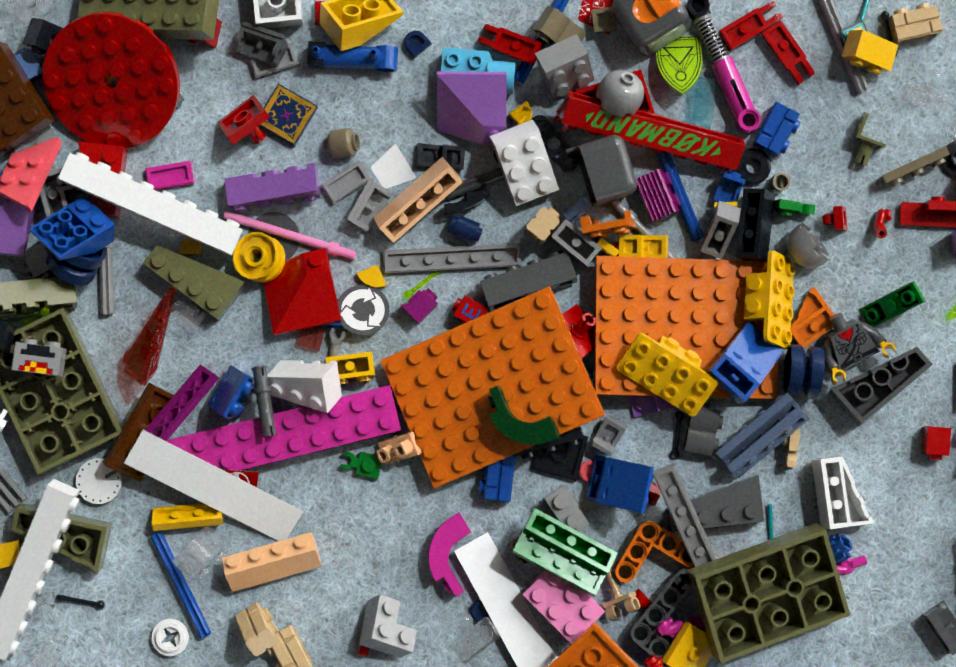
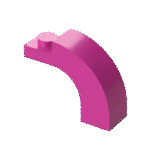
M460 512L447 519L438 528L429 550V565L434 580L438 581L444 577L446 581L442 583L449 595L454 593L455 596L460 595L464 590L449 566V552L458 540L471 533Z

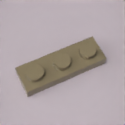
M945 146L883 174L880 179L883 185L890 183L892 187L903 182L902 177L908 174L914 177L925 172L923 167L932 164L934 168L945 163V157L949 156L950 153Z

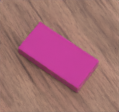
M191 161L145 168L147 183L153 185V190L155 191L195 184Z

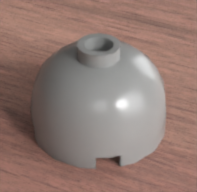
M615 70L608 73L599 83L596 97L597 99L599 97L601 100V106L610 114L624 117L625 114L632 113L631 115L638 111L643 101L644 87L642 81L632 72Z
M802 222L790 232L787 238L789 252L786 255L793 264L798 263L800 266L809 269L817 268L830 260V257H828L829 253L817 235L815 237L814 234L808 232L811 230V227Z

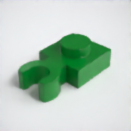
M778 199L774 200L773 210L779 211L778 215L791 217L793 213L810 216V214L814 215L815 205Z
M351 452L343 453V455L351 458V463L349 465L341 464V468L351 469L356 467L357 475L375 479L379 478L382 463L378 455L360 452L359 458H356Z

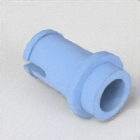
M585 196L581 199L578 198L579 201L563 213L570 223L574 224L587 211L591 212L590 209L593 206Z

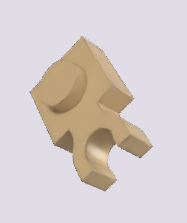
M800 428L782 442V445L786 446L784 467L796 468Z

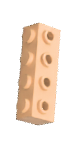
M441 157L373 218L379 229L394 243L463 181L457 172Z
M312 532L222 558L225 577L232 592L322 567L319 550Z

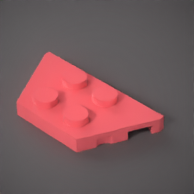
M53 138L11 154L0 177V196L10 199L16 205L24 206L27 211H32L62 145L59 138Z

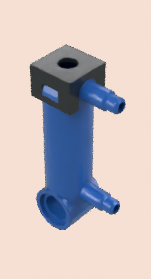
M308 41V68L325 69V67L374 69L380 72L397 71L398 47L389 45H378L376 47L357 46L340 51L336 45Z

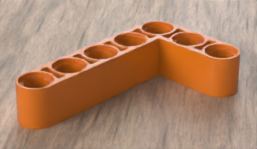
M643 521L637 527L614 567V575L621 582L632 581L652 547L662 551L690 569L694 568L692 561L686 562L682 558L686 548L681 538L654 522ZM646 525H651L654 528V534L650 538H645L642 534V530ZM666 537H672L674 540V546L669 550L664 549L662 546V542ZM634 545H640L643 550L642 555L638 558H634L630 554V550ZM623 565H628L631 569L630 575L626 578L620 577L618 573L619 568Z

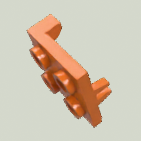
M629 210L624 211V219L599 223V219L591 220L590 216L580 217L582 233L595 239L607 238L608 233H617V235L631 233L630 229L636 228V222L632 221L631 211Z

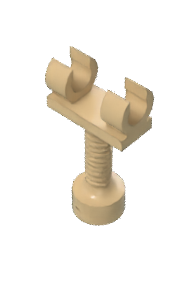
M612 566L608 574H606V579L609 583L608 585H610L609 587H611L614 599L602 604L610 621L621 617V610L617 605L619 602L624 601L625 608L629 613L640 609V603L636 598L635 591L625 595L621 594L620 587L613 574L614 572L611 570Z

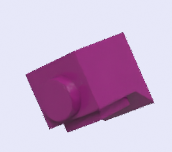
M429 288L422 292L418 290L408 300L409 304L400 306L420 324L438 306V303L435 301L438 297Z

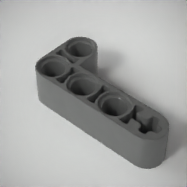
M680 568L673 573L629 629V635L632 640L650 655L655 654L652 651V646L656 642L664 644L663 652L655 654L656 657L663 659L669 649L668 642L656 633L657 627L661 621L666 620L692 589L690 581L687 584L683 582L679 586V588L683 589L681 593L671 586L673 582L675 585L681 582L679 576L680 574L686 575L688 573L687 568ZM669 590L674 591L676 595L675 600L671 603H666L664 601L665 592ZM655 608L659 609L661 612L660 619L657 621L650 620L649 612ZM637 627H644L646 629L644 638H635L634 631Z

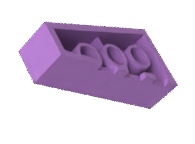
M315 163L306 164L307 169L292 166L286 167L284 173H280L278 170L262 172L259 177L256 174H247L224 178L228 206L234 208V211L248 210V206L257 205V208L271 207V203L280 202V205L293 204V200L303 199V202L315 201L316 197L321 196L318 169Z

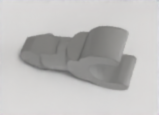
M335 327L330 330V357L337 356L342 340L347 337V330L342 331L341 337L336 336Z

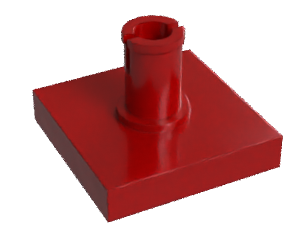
M252 95L217 123L233 145L246 135L256 145L260 142L255 135L261 141L265 138V134L262 133L258 126L270 118V116L257 98Z
M575 304L563 314V317L581 359H583L594 350V325L596 318L590 319L592 314L585 313Z

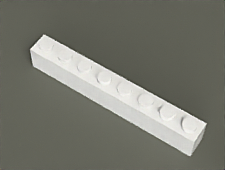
M76 152L75 155L69 153L58 177L60 182L221 253L232 256L243 229L239 228V223L231 219H227L226 222L218 219L219 215L208 209L202 212L196 209V204L188 200H184L183 203L175 200L176 195L168 191L157 192L153 190V185L145 181H141L140 184L132 181L133 176L125 172L114 173L110 171L111 167L98 161L96 165L89 162V157L82 153Z
M55 479L45 489L0 598V659L4 661L11 654L15 655L20 645L17 639L20 634H24L28 626V622L25 621L27 615H31L36 607L35 596L40 594L44 588L45 581H43L45 573L48 574L54 564V561L51 560L53 553L57 554L63 542L60 540L62 532L66 533L71 523L68 517L71 511L75 512L80 501L77 498L80 490Z

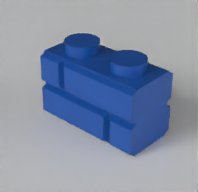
M775 102L752 145L774 157H777L779 153L784 154L790 144L787 141L789 134H795L801 123L797 120L800 114L779 102Z
M516 455L481 469L486 471L485 480H480L479 493L483 494V499L511 502Z

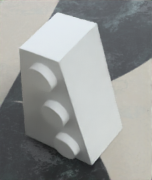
M832 457L811 460L820 526L825 529H836L874 523L864 506L863 498L860 497L854 485L855 481L844 458Z

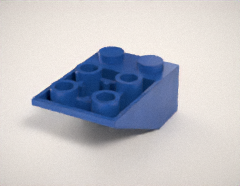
M84 195L29 228V231L59 260L96 253L114 242L115 224Z
M748 321L705 372L718 380V386L738 404L746 402L784 351L778 346L764 341L763 333Z
M230 365L207 405L225 418L234 419L235 417H240L246 407L243 404L246 397L253 395V389L255 388L254 378Z
M595 455L585 500L644 513L645 507L648 504V493L650 484L653 481L654 467Z

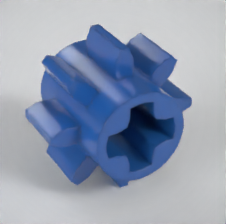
M838 533L835 536L832 534L828 537L834 559L837 563L840 561L844 562L851 557L849 551L852 550V543L848 537Z

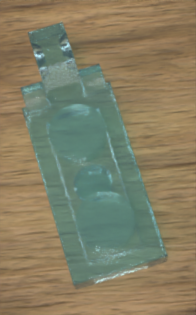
M698 77L696 83L692 86L688 123L710 129L713 118L716 79Z

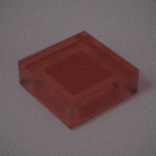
M317 326L301 330L297 344L320 350L326 328Z

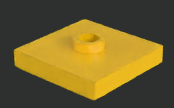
M685 621L663 657V662L670 667H705L712 656L706 633Z

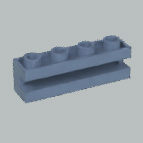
M786 393L777 397L773 405L767 410L758 413L755 420L749 425L743 426L734 438L725 441L716 453L727 464L728 469L740 478L810 420V418L799 404Z

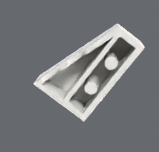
M280 360L267 375L269 386L272 387L270 395L314 410L328 413L342 397L337 361L321 364L320 361L304 363L300 360Z

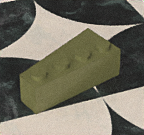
M159 245L155 246L143 262L144 265L218 320H221L247 285L246 282Z
M53 276V278L0 282V320L55 312L61 308L67 310L77 308L74 284L65 282L57 276Z
M24 503L18 505L15 508L11 530L26 537L38 506ZM70 514L68 519L71 520V523L66 533L62 532L60 540L63 542L57 553H61L98 573L104 565L112 523Z

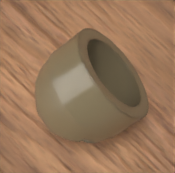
M782 172L774 174L770 179L771 188L778 192L786 190L790 185L788 175Z

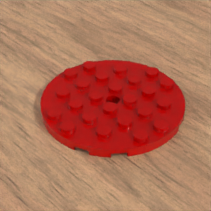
M97 12L84 15L70 22L52 40L43 64L45 93L58 119L79 138L90 143L130 148L154 138L171 120L180 96L179 72L170 49L165 42H162L153 33L154 30L139 20L135 21L125 17L124 14ZM107 76H112L116 79L117 84L115 87L105 82Z

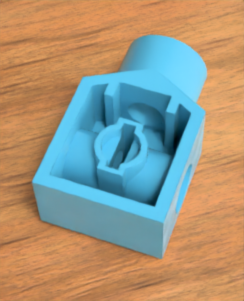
M443 48L441 71L507 72L506 94L513 95L516 62L493 61L489 51Z

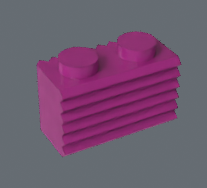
M657 169L636 178L637 189L651 222L659 221L680 212L678 206L681 203L677 194L671 191L669 185L672 184V181L667 171L664 172L663 169Z

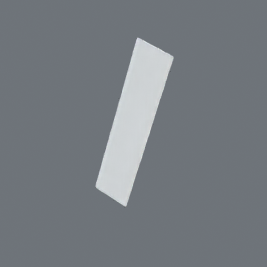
M142 430L124 462L277 541L288 538L304 512L145 430Z
M487 532L455 550L454 552L516 666L547 667L556 656L489 533Z

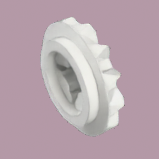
M169 618L162 620L154 627L151 639L154 648L160 654L175 656L187 647L189 634L187 627L180 620ZM166 630L170 633L179 632L174 638L175 644L171 641L162 643L167 637Z

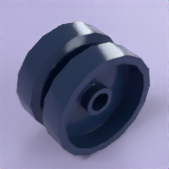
M104 247L96 253L59 260L49 251L46 264L50 271L61 280L74 285H88L93 281L98 267L101 266L105 259L106 249Z
M788 345L783 376L785 394L797 396L803 388L806 397H819L823 385L825 367L823 347L810 346L805 354L802 345Z

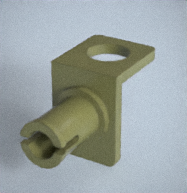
M863 112L854 137L860 139L861 144L853 160L857 163L861 162L865 166H868V161L874 147H886L884 143L861 135L869 115L867 112Z

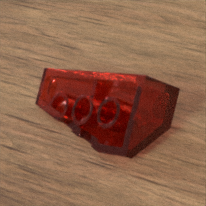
M172 286L166 292L131 348L126 350L123 363L126 364L124 372L142 385H146L157 372L177 287Z

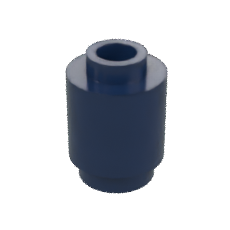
M460 215L459 217L453 216L447 233L452 234L454 238L473 244L474 241L479 242L483 229L479 228L481 223Z

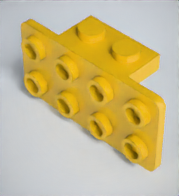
M772 250L768 252L767 272L746 274L744 319L747 321L764 320V341L781 349H788V345L792 341L790 328L791 320L793 319L792 298L795 293L793 279L796 267L788 257Z
M639 333L617 365V370L690 416L698 414L718 385V380L700 369L702 360L698 354L692 350H685L680 347L676 340L670 337L666 338L663 335L657 342L644 333Z

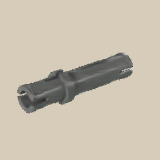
M266 365L252 367L255 385L253 394H256L262 437L277 435L270 396L272 387L269 386Z

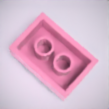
M543 571L522 592V595L570 643L576 640L605 612L587 593L546 571Z

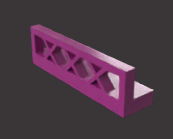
M200 364L145 431L167 441L217 382L219 377Z

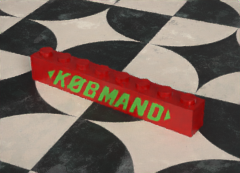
M567 91L559 116L561 123L566 128L572 130L581 128L586 130L588 134L595 136L599 134L607 136L617 135L623 140L629 141L635 147L641 148L644 145L651 147L657 153H664L666 151L673 153V156L680 159L688 157L695 159V162L702 165L710 163L724 171H729V169L737 171L746 146L740 137L638 110L633 115L630 113L625 114L624 117H619L604 110L600 99Z

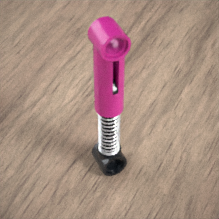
M688 0L685 7L689 17L697 25L696 28H699L698 32H701V39H704L703 43H706V50H709L708 54H711V61L714 62L711 67L736 121V128L743 134H751L760 125L761 117L754 108L732 56L725 54L727 51H724L725 47H722V40H719L720 36H717L719 33H716L717 29H714V22L711 21L709 0ZM695 2L700 3L703 6V10L700 12L694 11L691 5ZM743 117H751L754 122L753 126L744 125Z

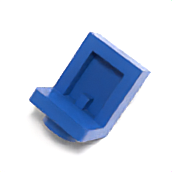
M733 171L723 173L713 201L737 202L742 186L745 183V179L741 178V174Z

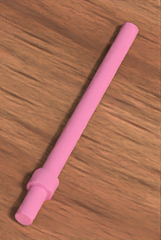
M227 210L223 216L225 220L231 219L241 225L317 249L326 248L328 255L334 257L339 255L355 260L357 251L341 247L339 243L333 241L328 243Z

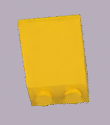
M328 0L321 2L319 24L340 51L361 46L402 17L403 11L394 0Z

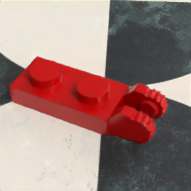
M774 1L761 8L754 9L718 31L729 51L749 41L784 18L779 13L766 21L762 15L771 11L776 6Z
M781 20L761 33V36L786 71H789V74L798 85L803 83L802 76L794 67L798 63L801 64L808 76L811 77L815 74L814 69L806 59L807 56Z
M488 24L484 25L483 29L489 34L496 35L494 41H491L487 38L479 37L477 40L479 44L534 66L537 60L535 53L541 51L542 43L501 27L499 29Z

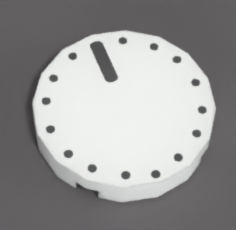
M95 458L85 462L76 475V487L80 490L79 494L84 500L92 504H104L112 501L118 496L123 484L122 474L103 465L106 460L103 458Z

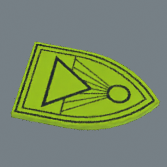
M700 35L680 36L656 52V62L660 75L673 90L681 95L685 94L696 83L701 72L702 50Z

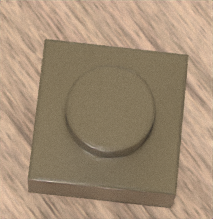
M612 7L591 10L594 34L617 31L616 18Z

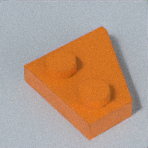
M815 287L809 290L790 328L793 339L798 345H802L803 348L833 328L829 318L834 313Z

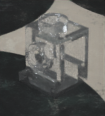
M178 300L171 309L173 314L170 318L196 335L209 316L204 312L199 315L200 309L190 302L185 305Z

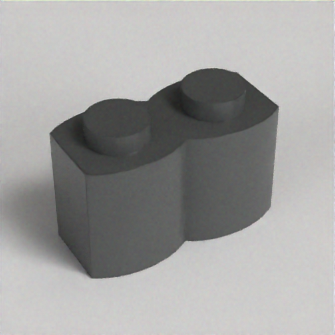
M702 407L696 416L689 415L683 451L712 456L713 452H717L719 439L716 438L717 429L721 430L724 416L720 415V410Z

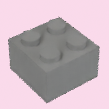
M577 34L535 53L542 80L553 99L565 96L567 91L584 87L594 81L588 53Z

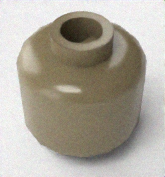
M350 128L330 131L328 139H325L324 142L326 152H330L334 159L354 157L360 149L359 136Z

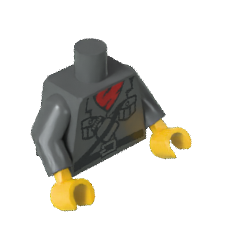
M837 313L829 318L834 329L825 334L826 340L823 342L825 366L828 372L832 373L831 383L833 385H837L835 376H840L843 382H845L846 373L844 371L880 352L878 348H882V355L885 358H889V355L885 352L887 348L893 349L896 353L895 345L890 342L886 343L887 340L882 334L869 324L858 322L854 319L846 322L842 313Z

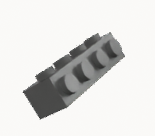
M557 251L550 254L547 259H533L526 266L520 268L513 266L506 269L505 273L486 275L484 280L480 281L489 311L501 308L548 286L553 291L577 283V276L568 252L562 253V251Z

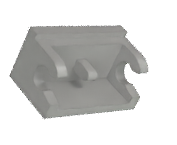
M369 179L350 212L347 221L370 234L376 224L373 217L385 208L392 193Z

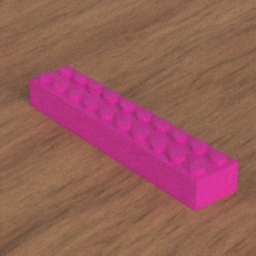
M388 385L343 396L328 413L306 406L273 414L277 433L275 436L262 437L260 418L258 417L169 439L166 442L219 469L245 470L402 431L392 388Z

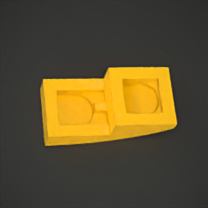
M619 235V256L668 258V236Z

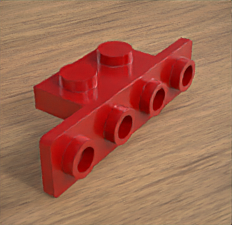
M931 197V200L925 203L902 202L900 203L899 224L905 226L956 228V198H954V201H945V197Z

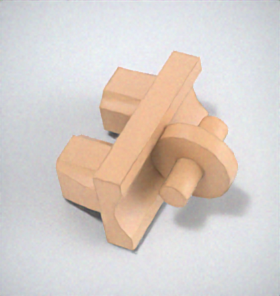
M413 431L380 441L378 443L380 449L376 451L380 462H386V464L422 453L415 442Z

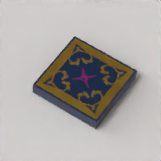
M278 83L264 107L270 118L259 126L296 146L317 111L318 106Z

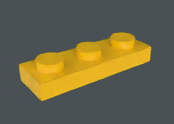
M204 503L153 508L152 512L153 531L223 524V513Z

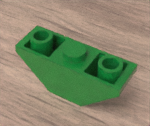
M912 281L860 308V311L867 324L876 327L924 303L925 299L916 282Z

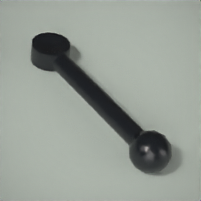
M888 11L881 12V18L884 19L887 40L892 42L888 21L890 14Z
M682 411L675 413L677 419L673 450L670 453L673 459H677L680 456L678 444L681 420L684 418Z
M57 594V600L96 606L99 610L105 607V603L102 600L95 602Z

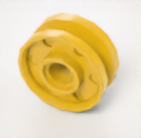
M251 232L238 241L233 251L235 269L241 276L257 283L272 281L281 273L285 265L284 248L275 238L262 232ZM261 254V258L257 262V257Z

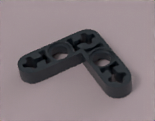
M543 115L533 117L531 120L534 122H545V130L541 131L539 129L545 149L551 159L563 172L574 171L578 165V157L575 152L563 153L567 158L572 157L574 159L572 167L568 165L564 167L562 165L564 162L562 156L560 155L556 158L555 155L560 153L564 147L566 149L571 147L548 118ZM557 138L560 141V147L557 150L548 148L547 142L549 139ZM494 150V152H493V154H494V159H495V161H496L497 163H499V161H498V159H497V156H496V153H495V150Z

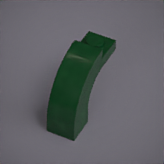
M495 386L489 389L491 393L488 395L492 408H497V411L489 414V416L503 435L518 443L529 445L546 444L561 438L553 416H548L531 423L521 421L511 412L502 387Z

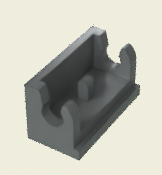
M243 21L235 38V43L238 44L236 52L278 67L288 48L284 34Z
M941 601L922 615L947 653L954 655L956 654V618L947 607L945 601Z

